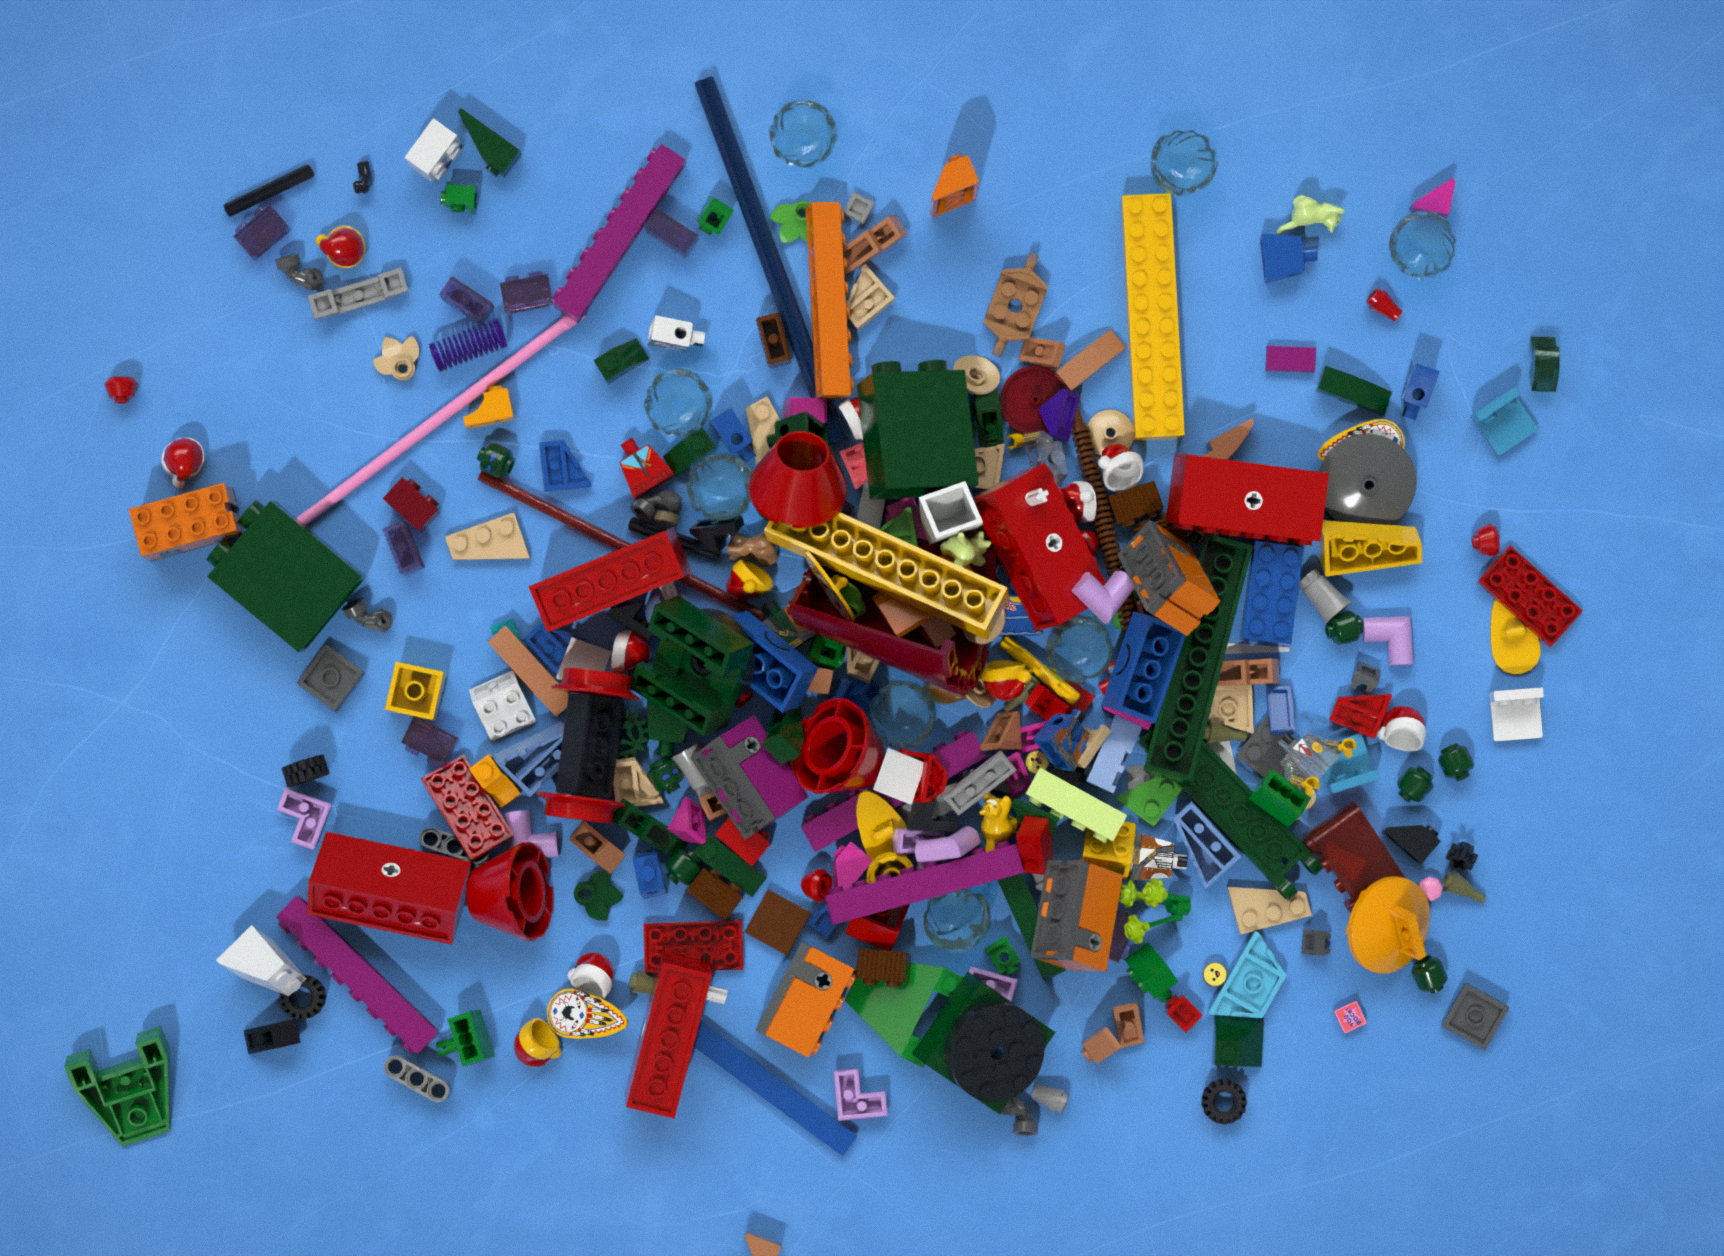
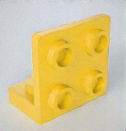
M1124 821L1115 839L1112 842L1107 840L1106 843L1094 838L1093 834L1095 832L1086 828L1081 860L1122 874V879L1127 880L1132 864L1136 824Z

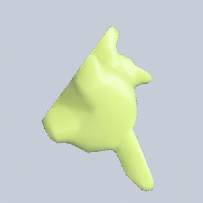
M1304 195L1297 196L1293 200L1294 207L1291 213V222L1282 225L1276 231V234L1281 235L1298 226L1315 223L1324 224L1327 230L1333 233L1334 228L1342 221L1340 214H1343L1345 209L1326 202L1318 204L1315 199Z
M982 531L973 538H967L963 532H960L958 535L951 536L946 542H943L940 545V550L944 555L952 556L955 559L954 564L967 569L970 563L976 566L985 564L986 560L982 554L991 545V541L984 539V532Z

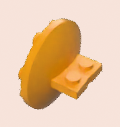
M1389 876L1374 882L1367 889L1361 891L1351 911L1346 927L1349 949L1359 965L1372 972L1385 974L1403 968L1413 958L1420 960L1426 956L1424 941L1430 924V908L1423 890L1409 879Z

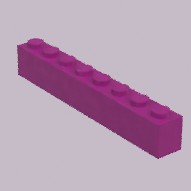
M663 144L658 149H652L647 157L648 164L644 169L640 168L633 178L635 183L631 189L627 187L620 197L622 202L618 208L613 207L606 218L608 223L604 229L600 227L593 237L595 242L591 248L586 247L579 258L582 261L578 267H572L566 277L568 280L563 288L559 287L553 295L552 299L555 300L553 302L554 308L578 324L686 166V159Z
M964 730L953 736L954 742L948 745L942 742L932 748L934 752L932 755L939 758L943 768L947 771V779L987 758L985 752L981 750V745L973 731L968 733ZM875 783L867 789L885 799L894 809L905 803L873 790ZM859 790L846 795L848 800L840 805L836 801L826 806L824 814L817 816L814 813L803 819L805 824L801 828L814 852L858 829L856 803L860 793Z
M1008 840L994 844L995 849L986 851L985 847L971 850V856L947 859L948 862L938 864V861L923 863L924 868L916 871L914 866L899 870L901 875L891 877L890 873L876 876L877 881L868 884L866 879L853 882V888L843 890L842 886L828 889L829 894L823 897L830 923L832 925L1024 873L1017 845H1010Z
M296 895L276 916L280 921L278 923L279 927L287 934L292 932L298 938L295 942L303 950L307 951L309 949L315 955L313 959L322 968L327 966L333 972L330 976L339 985L344 983L351 990L348 992L350 996L357 1002L362 1000L368 1006L366 1011L374 1019L379 1017L386 1024L383 1026L385 1030L393 1037L397 1034L403 1040L401 1045L409 1053L415 1052L420 1054L440 1033L418 1009L324 918L307 915V902L300 895Z

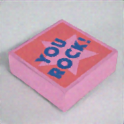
M1353 1001L1333 1011L1344 1034L1367 1023L1357 1001Z

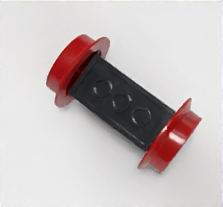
M565 667L562 682L551 686V689L569 692L556 791L572 795L537 791V795L546 800L544 815L613 824L615 809L625 806L626 803L591 797L608 799L612 797L624 701L622 700H640L637 695L631 692L632 676Z

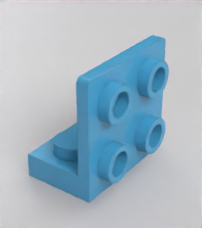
M1516 386L1471 416V419L1497 456L1502 455L1538 430V427L1517 397L1520 395V392Z
M1361 733L1331 742L1341 744L1347 738L1354 739L1357 749H1352L1353 755L1350 758L1345 757L1343 751L1331 749L1337 754L1329 750L1326 752L1327 749L1324 746L1323 753H1316L1319 764L1322 763L1323 766L1321 767L1325 769L1321 768L1329 794L1380 779L1377 769L1373 770Z

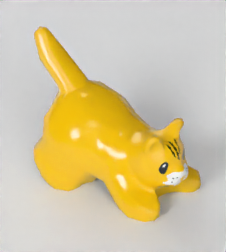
M990 792L983 797L984 805L979 812L980 815H984L980 827L983 837L986 839V851L995 849L994 844L1007 841L1018 829L1017 819L1008 815L1012 804L1011 799L1007 796L999 799Z

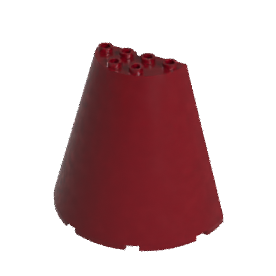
M929 542L918 543V548L939 557L942 553L940 545L943 542L932 545ZM991 544L986 552L982 554L986 560L985 564L976 566L970 563L969 566L974 573L1001 584L1002 581H999L997 578V571L1002 568V563ZM820 565L830 579L835 575L836 571ZM809 567L808 571L804 572L800 586L796 587L795 595L788 602L787 614L791 615L796 625L956 695H968V689L973 690L977 685L989 656L987 644H976L969 641L965 637L962 628L953 624L950 625L956 634L950 640H944L942 646L938 648L930 644L917 628L902 637H897L884 620L872 599V596L876 594L862 595L866 612L863 616L856 618L854 622L847 621L834 605L827 600L828 596L812 569Z

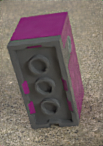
M754 715L712 740L690 758L745 840L791 811L809 797L805 789L797 783L798 780L791 771L790 766L786 762L781 765L763 747L762 742L766 732Z

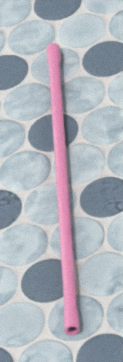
M566 315L562 316L558 322L298 516L297 519L307 526L563 332L575 326L577 322Z

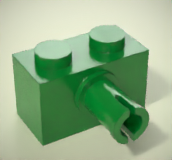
M1288 768L1283 777L1271 769L1258 781L1248 799L1289 827L1303 814L1311 797L1295 786L1296 783L1291 781L1296 769ZM1297 771L1295 777L1300 778L1301 775Z
M1148 942L1124 959L1129 966V969L1126 970L1144 994L1149 992L1154 999L1158 998L1160 1002H1167L1172 998L1173 993L1169 988L1176 984L1178 980Z
M481 1010L469 1011L447 1019L453 1037L436 1042V1049L446 1047L437 1051L441 1057L458 1051L462 1066L476 1064L495 1057Z

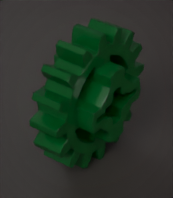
M627 709L625 714L622 715V719L628 720L621 725L620 731L627 729L626 734L632 742L622 739L619 741L618 750L621 746L630 745L633 748L628 751H618L617 759H620L621 756L629 758V755L638 758L636 751H645L642 743L649 742V739L644 737V734L648 733V729H643L642 727L646 721H638L640 715L638 713L630 716V709ZM635 726H637L639 730L638 740L635 739L633 735V729L635 728Z

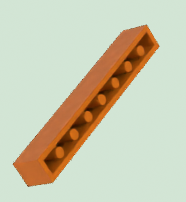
M811 202L805 207L816 398L845 399L851 395L854 382L853 378L850 377L852 355L848 350L851 332L847 329L850 311L849 306L846 305L845 298L848 294V283L844 280L847 261L843 257L845 235L842 233L841 224L844 222V212L840 210V202Z

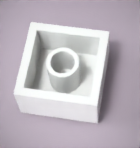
M433 118L404 158L412 169L434 183L436 179L441 180L447 172L446 166L450 160L454 161L460 155L462 144L455 133Z

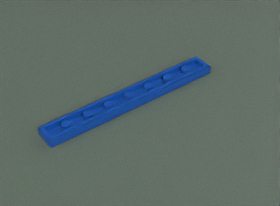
M700 1021L694 1048L843 1156L857 1137L855 1133Z

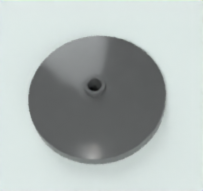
M1362 433L1343 439L1327 453L1319 472L1329 473L1325 509L1339 522L1392 525L1409 509L1416 492V472L1409 455L1395 441L1378 434ZM1371 480L1373 486L1365 488V482Z

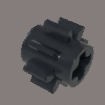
M1462 841L1457 845L1455 843L1451 844L1445 859L1450 860L1449 867L1456 871L1462 872L1466 869L1471 871L1474 863H1476L1478 854L1474 853V846Z

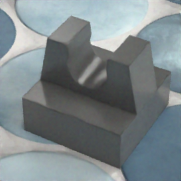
M1358 661L1354 670L1351 688L1356 689L1359 683H1363L1366 685L1365 693L1369 695L1374 688L1376 689L1381 670Z
M1303 929L1301 954L1321 956L1330 954V949L1325 948V939H1331V934L1326 931Z

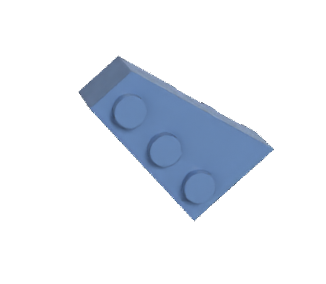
M1117 715L1113 719H1107L1105 725L1111 732L1096 752L1093 763H1089L1082 774L1083 777H1086L1085 784L1109 795L1114 794L1116 784L1124 771L1125 764L1142 729L1141 726Z
M559 722L492 755L496 763L529 797L559 769L564 724Z
M1193 800L1174 816L1173 819L1188 849L1204 889H1206L1242 857V853Z

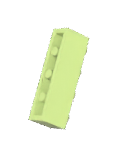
M1042 768L1038 769L1025 795L1029 796L1028 802L1039 808L1044 804L1051 808L1050 814L1060 819H1063L1065 816L1073 820L1071 825L1081 831L1087 828L1095 832L1093 837L1103 843H1106L1107 840L1112 842L1115 839L1127 816Z

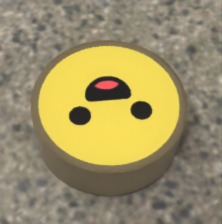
M658 510L655 513L654 521L667 526H678L679 516L672 512Z
M1034 750L1027 754L1024 765L1029 773L1035 775L1039 768L1047 770L1049 760L1042 751Z
M1218 962L1208 963L1202 971L1203 980L1210 986H1221L1227 979L1225 966Z

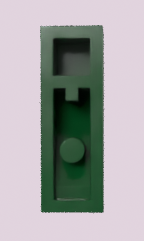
M460 108L458 113L484 163L487 165L485 169L496 177L500 174L505 178L522 155L520 150Z
M800 706L783 713L776 708L762 742L763 747L782 765L789 760L794 761L802 752L804 732Z
M708 833L706 834V842L698 844L692 852L751 897L754 896L767 878Z

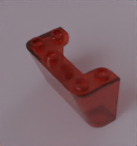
M1355 802L1349 803L1303 834L1306 838L1303 840L1305 846L1311 853L1316 852L1321 856L1322 860L1319 861L1326 873L1331 871L1336 879L1333 883L1339 893L1346 894L1345 898L1347 901L1344 902V905L1350 914L1361 891L1367 889L1374 882L1389 876L1405 878Z

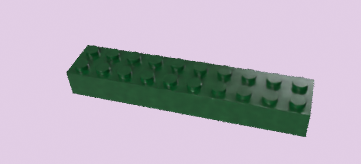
M1205 534L1199 563L1221 602L1208 615L1204 614L1201 617L1199 626L1185 637L1154 727L1143 773L1191 785L1253 545Z

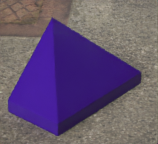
M1062 388L1038 408L1050 436L1064 442H1069L1081 395Z

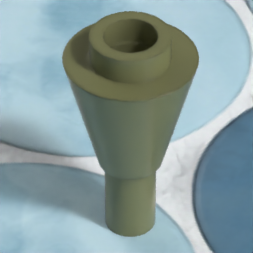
M1032 674L1030 681L1025 683L1022 694L1018 698L1009 701L1003 709L1006 712H1013L1020 703L1028 699L1031 691L1038 684L1041 685L1042 682Z
M1208 720L1203 739L1207 744L1230 740L1245 742L1247 732L1235 731Z
M1453 870L1451 873L1447 872L1442 880L1444 892L1470 897L1481 904L1486 899L1485 894L1474 889L1456 870Z
M638 969L637 973L631 974L628 987H631V993L650 994L654 979Z

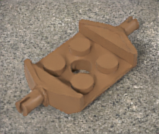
M1029 253L1025 267L1004 269L1001 272L983 321L984 326L997 337V342L992 352L995 356L998 349H1000L998 357H1002L1008 342L1029 340L1048 286L1034 273V268L1039 258L1036 254L1033 261H1031L1033 253ZM1012 300L1020 301L1022 304L1021 311L1017 313L1011 312L1008 308L1009 302Z

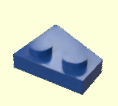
M564 440L539 442L544 492L592 486L591 481L580 468V464L573 457Z
M539 623L523 639L527 646L556 675L560 669L571 637L589 644L591 643L586 638L572 635L563 630L555 629L547 632L542 623Z

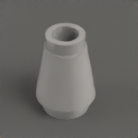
M1036 1084L1031 1098L1054 1113L1057 1111L1063 1113L1070 1095L1066 1094L1065 1090Z

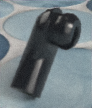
M369 161L357 163L360 181L353 183V189L356 194H366L369 192L372 183Z

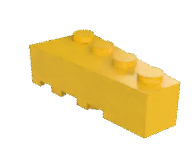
M1323 520L1319 552L1325 577L1422 563V542L1416 527Z

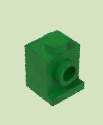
M446 184L445 191H441L440 203L450 208L452 212L462 213L465 212V209H468L470 214L476 215L477 189L475 186Z
M709 195L706 204L696 219V222L700 224L698 228L710 236L712 232L720 235L734 210ZM711 212H715L716 218L710 221L708 215Z
M816 635L810 643L806 658L817 667L835 670L836 667H841L845 654L842 653L843 645Z
M1006 936L984 948L999 974L1005 972L1006 975H1009L1019 968L1017 963L1021 960ZM1003 952L1009 955V959L1006 962H1002L999 959L1000 954Z

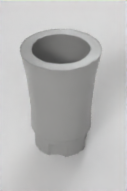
M1317 569L1312 570L1299 582V587L1304 590V595L1316 608L1325 624H1328L1337 613L1343 612L1352 603L1324 575L1321 576Z
M701 741L671 757L699 798L712 792L690 759L703 748Z

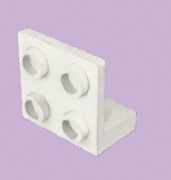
M513 670L469 689L472 703L491 741H495L536 722Z
M1543 687L1493 691L1489 693L1494 741L1543 737L1540 698L1544 697Z

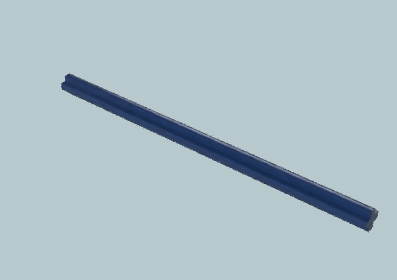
M707 77L704 80L695 82V88L811 398H816L814 355L811 338L714 77ZM827 399V423L825 425L828 426L829 446L847 440V435L833 399Z

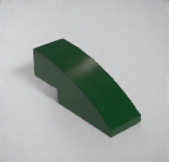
M1328 366L1323 368L1316 392L1337 398L1338 401L1381 415H1385L1392 393L1371 382Z
M624 798L621 800V802L626 804L615 810L613 819L615 823L669 857L677 850L685 848L688 842H684L667 829V825Z

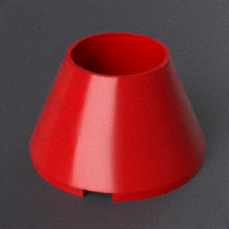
M795 431L782 436L755 466L749 478L748 492L754 507L768 520L778 524V521L791 524L792 528H811L827 523L838 515L846 499L847 485L826 442L816 434L806 431Z
M843 698L830 699L816 706L817 710L809 718L805 717L802 721L804 732L802 752L797 759L790 761L791 770L798 779L797 783L804 789L816 794L861 790L876 783L886 749L864 711L854 702Z
M522 842L470 872L466 883V902L470 915L475 921L525 941H536L538 937L544 936L552 917L554 891L553 886L548 884L547 873L551 871L542 850L535 843Z

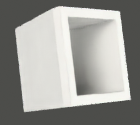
M965 481L919 497L921 525L930 545L949 539L960 532L966 533L975 530L983 525V521Z
M252 925L216 959L220 965L238 977L287 996L297 991L306 980V977L276 942Z

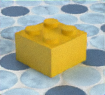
M395 662L385 710L436 721L447 673Z

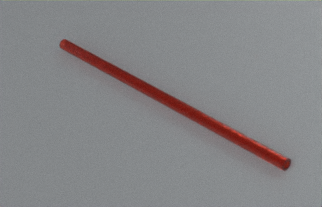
M482 471L479 474L478 481L615 550L631 544L501 478H495ZM692 574L677 580L739 612L748 611L760 621L764 617V610L746 601H735L729 596L728 592Z

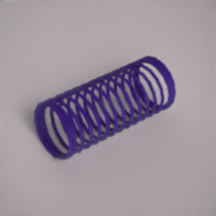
M493 319L496 332L491 321L488 322L493 339L486 323L483 324L488 341L481 326L478 325L483 343L476 328L473 327L478 346L471 330L468 329L473 348L466 332L463 331L468 350L460 333H458L463 353L455 335H452L458 355L450 337H447L453 357L445 339H442L448 359L440 341L437 340L443 362L434 342L429 343V348L438 371L443 372V370H447V365L449 368H452V362L454 366H457V360L462 365V358L466 363L468 358L472 361V354L477 359L478 353L483 357V351L488 355V349L493 353V347L498 351V344L501 349L507 347L508 345L498 319Z

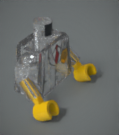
M1045 431L1030 432L1024 435L1015 433L1006 437L1013 438L1014 445L1008 446L1009 449L1022 447L1025 443L1030 468L1046 463L1053 473V479L1058 489L1062 488V483L1068 476V468L1061 441H1053V438Z
M1287 733L1278 742L1288 752L1281 761L1286 780L1291 785L1301 789L1308 796L1313 794V788L1320 790L1319 779L1341 756L1339 753L1343 751V755L1350 758L1353 755L1352 749H1357L1356 742L1352 738L1337 741L1307 733L1299 742L1290 733Z

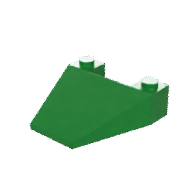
M911 963L909 983L901 984L900 988L886 987V982H877V986L863 985V980L856 978L845 1002L900 1057L923 1068L925 1064L912 1054L921 1038L912 1033L933 990L950 998L964 977L944 967Z
M161 1026L137 1033L136 1047L140 1055L138 1058L102 1070L98 1069L91 1049L67 1056L64 1068L73 1090L122 1147L170 1131V1051Z

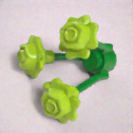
M1152 878L1150 882L1145 884L1142 892L1137 891L1133 880H1129L1126 885L1121 886L1119 902L1124 904L1126 910H1129L1135 901L1142 902L1145 900L1146 905H1151L1155 908L1158 906V903L1165 902L1166 911L1172 915L1149 923L1147 921L1141 922L1136 915L1128 916V922L1124 925V934L1129 940H1133L1135 944L1143 943V936L1150 928L1172 921H1182L1183 916H1187L1190 913V898L1188 896L1168 893L1166 888L1163 887L1162 880Z

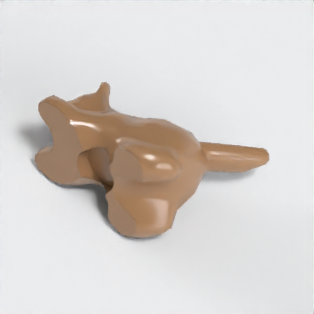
M737 532L727 545L726 552L731 554L729 561L732 562L739 560L747 561L754 558L759 565L769 567L778 560V545L767 541L765 533L745 538Z

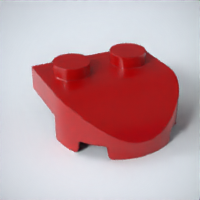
M904 749L898 750L902 754L924 762L922 776L913 802H931L944 792L947 785V771L943 768L938 757L929 753Z

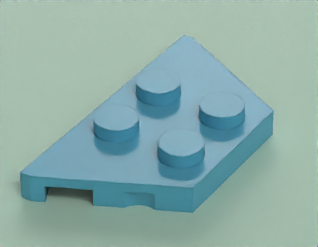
M1253 932L1207 1012L1210 1015L1263 1018L1287 975L1261 938L1259 932Z

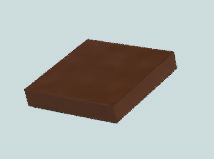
M768 889L745 933L788 956L811 912Z

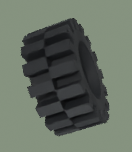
M324 754L309 757L281 768L287 787L307 783L330 774Z
M304 975L306 980L300 986L307 988L312 994V1000L307 1006L301 1007L294 1002V992L290 996L279 993L281 996L279 1002L283 1006V1011L288 1013V1016L295 1019H308L314 1017L324 1007V1000L326 999V994H324L325 988L318 979L311 975Z
M1219 1079L1211 1082L1204 1089L1201 1105L1204 1113L1212 1121L1223 1125L1232 1124L1245 1113L1247 1105L1246 1094L1237 1083L1227 1079ZM1221 1092H1227L1233 1097V1106L1228 1111H1220L1215 1106V1098Z

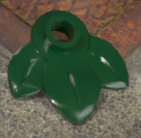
M596 872L591 875L588 881L579 883L574 889L576 902L585 906L586 912L591 918L600 921L608 920L607 907L617 904L623 898V895L616 887L609 885L611 874L608 872ZM584 889H589L591 892L590 897L587 899L582 897Z

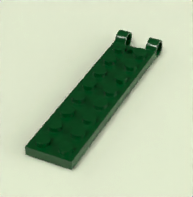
M1155 726L1137 742L1147 754ZM1202 740L1191 785L1177 781L1174 782L1273 884L1279 894L1287 901H1290L1298 891L1284 875L1299 860L1314 876L1324 868V865L1286 825L1248 799L1252 790ZM1286 858L1287 864H1282L1281 859Z

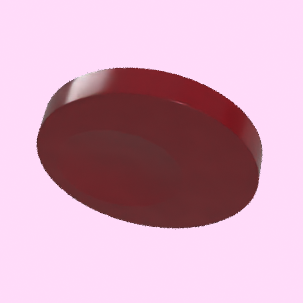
M1028 366L1017 370L1006 380L1000 394L1001 413L1006 423L1013 430L1025 436L1037 434L1045 436L1049 434L1038 408L1062 388L1067 389L1055 375V371L1042 366Z

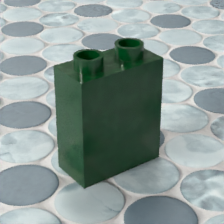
M929 360L919 363L917 365L918 371L902 372L900 362L886 361L872 365V373L857 384L870 500L919 498L964 481L969 491L979 485L965 370H948L947 361Z
M255 500L238 520V523L246 530L234 545L224 538L208 555L206 561L215 568L207 577L297 652H304L367 576L277 501H269L266 506H263L259 501Z

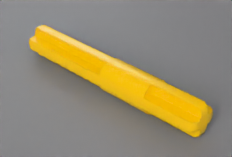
M1006 636L1001 641L1000 647L1018 662L1026 664V668L1070 705H1074L1079 700L1080 693L1012 637Z

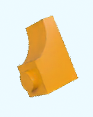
M502 385L488 388L489 392L483 393L484 400L480 407L470 415L463 417L465 427L471 429L515 420L508 388L503 389Z
M488 754L469 768V770L481 787L503 808L521 795L522 792L512 778L493 759L492 755L494 754Z

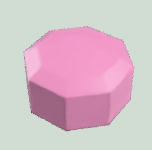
M1432 877L1419 881L1418 885L1425 893L1428 901L1439 898L1443 889L1439 880Z

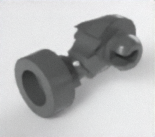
M299 253L275 259L277 269L283 271L288 278H292L290 282L295 283V285L305 287L307 290H315L322 284V274L317 268L297 269L301 264Z
M664 490L652 493L650 497L637 498L630 508L639 519L650 522L656 513V506L675 514L679 513L682 509V497L677 493Z
M363 597L352 600L342 608L347 619H353L358 624L362 623V627H367L369 630L385 632L393 624L392 615L386 610H374L367 614L368 605Z
M1016 1096L1009 1100L1001 1114L1019 1118L1013 1123L1014 1134L1022 1136L1037 1135L1038 1123L1033 1120L1031 1112H1028L1030 1108Z

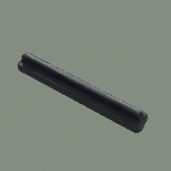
M306 164L223 205L224 210L231 217L314 177V172L311 166Z
M635 517L630 519L628 525L629 530L648 537L667 530ZM676 532L682 549L713 560L719 559L721 552L716 553L701 541Z

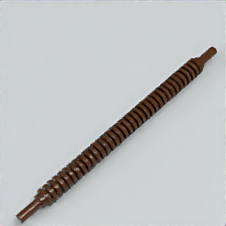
M1078 404L1071 435L1074 436L1072 439L1075 442V448H1077L1076 454H1079L1077 458L1081 460L1079 461V466H1082L1080 470L1084 472L1082 473V478H1086L1083 481L1091 484L1095 491L1097 507L1094 521L1097 522L1094 524L1095 527H1099L1096 529V532L1100 533L1097 535L1098 539H1102L1099 541V544L1102 546L1101 552H1104L1102 556L1106 558L1104 563L1108 564L1105 566L1106 570H1110L1107 572V575L1112 576L1115 571H1126L1117 555L1121 551V549H1117L1120 547V544L1115 543L1118 541V537L1116 536V530H1114L1115 525L1112 524L1114 522L1113 518H1110L1112 513L1108 512L1111 510L1110 506H1106L1109 504V501L1105 500L1107 499V494H1103L1106 490L1103 487L1104 482L1101 481L1103 480L1102 475H1100L1101 470L1098 469L1099 466L1096 463L1098 459L1094 457L1096 456V451H1093L1095 447L1091 445L1093 444V439H1089L1092 435L1087 433L1090 431V428L1086 425V422H1083ZM1132 592L1117 611V613H1121L1118 615V618L1123 619L1119 621L1120 625H1125L1121 627L1122 632L1127 631L1133 612H1137L1134 610L1136 609L1135 604H1132L1134 599L1130 598L1133 596Z

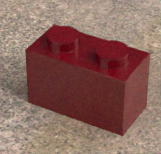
M402 477L382 499L422 533L440 514L441 511L436 508L439 503L429 494L424 497L419 492L421 487L412 478L406 481Z

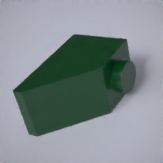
M636 338L612 348L594 359V362L607 384H610L648 361L649 357Z
M996 389L988 394H973L980 448L1004 444L998 390Z
M703 427L680 441L663 458L677 477L717 450Z

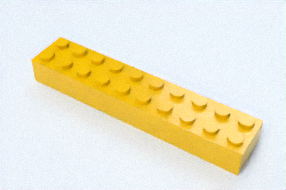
M1171 193L1123 195L1120 204L1134 441L1182 439L1185 436Z
M840 512L832 520L816 527L792 528L791 524L780 521L776 524L769 520L764 529L767 541L805 557L804 552L809 551L820 565L986 640L1009 598L1007 587Z

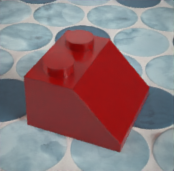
M910 904L852 919L845 934L885 951H891Z

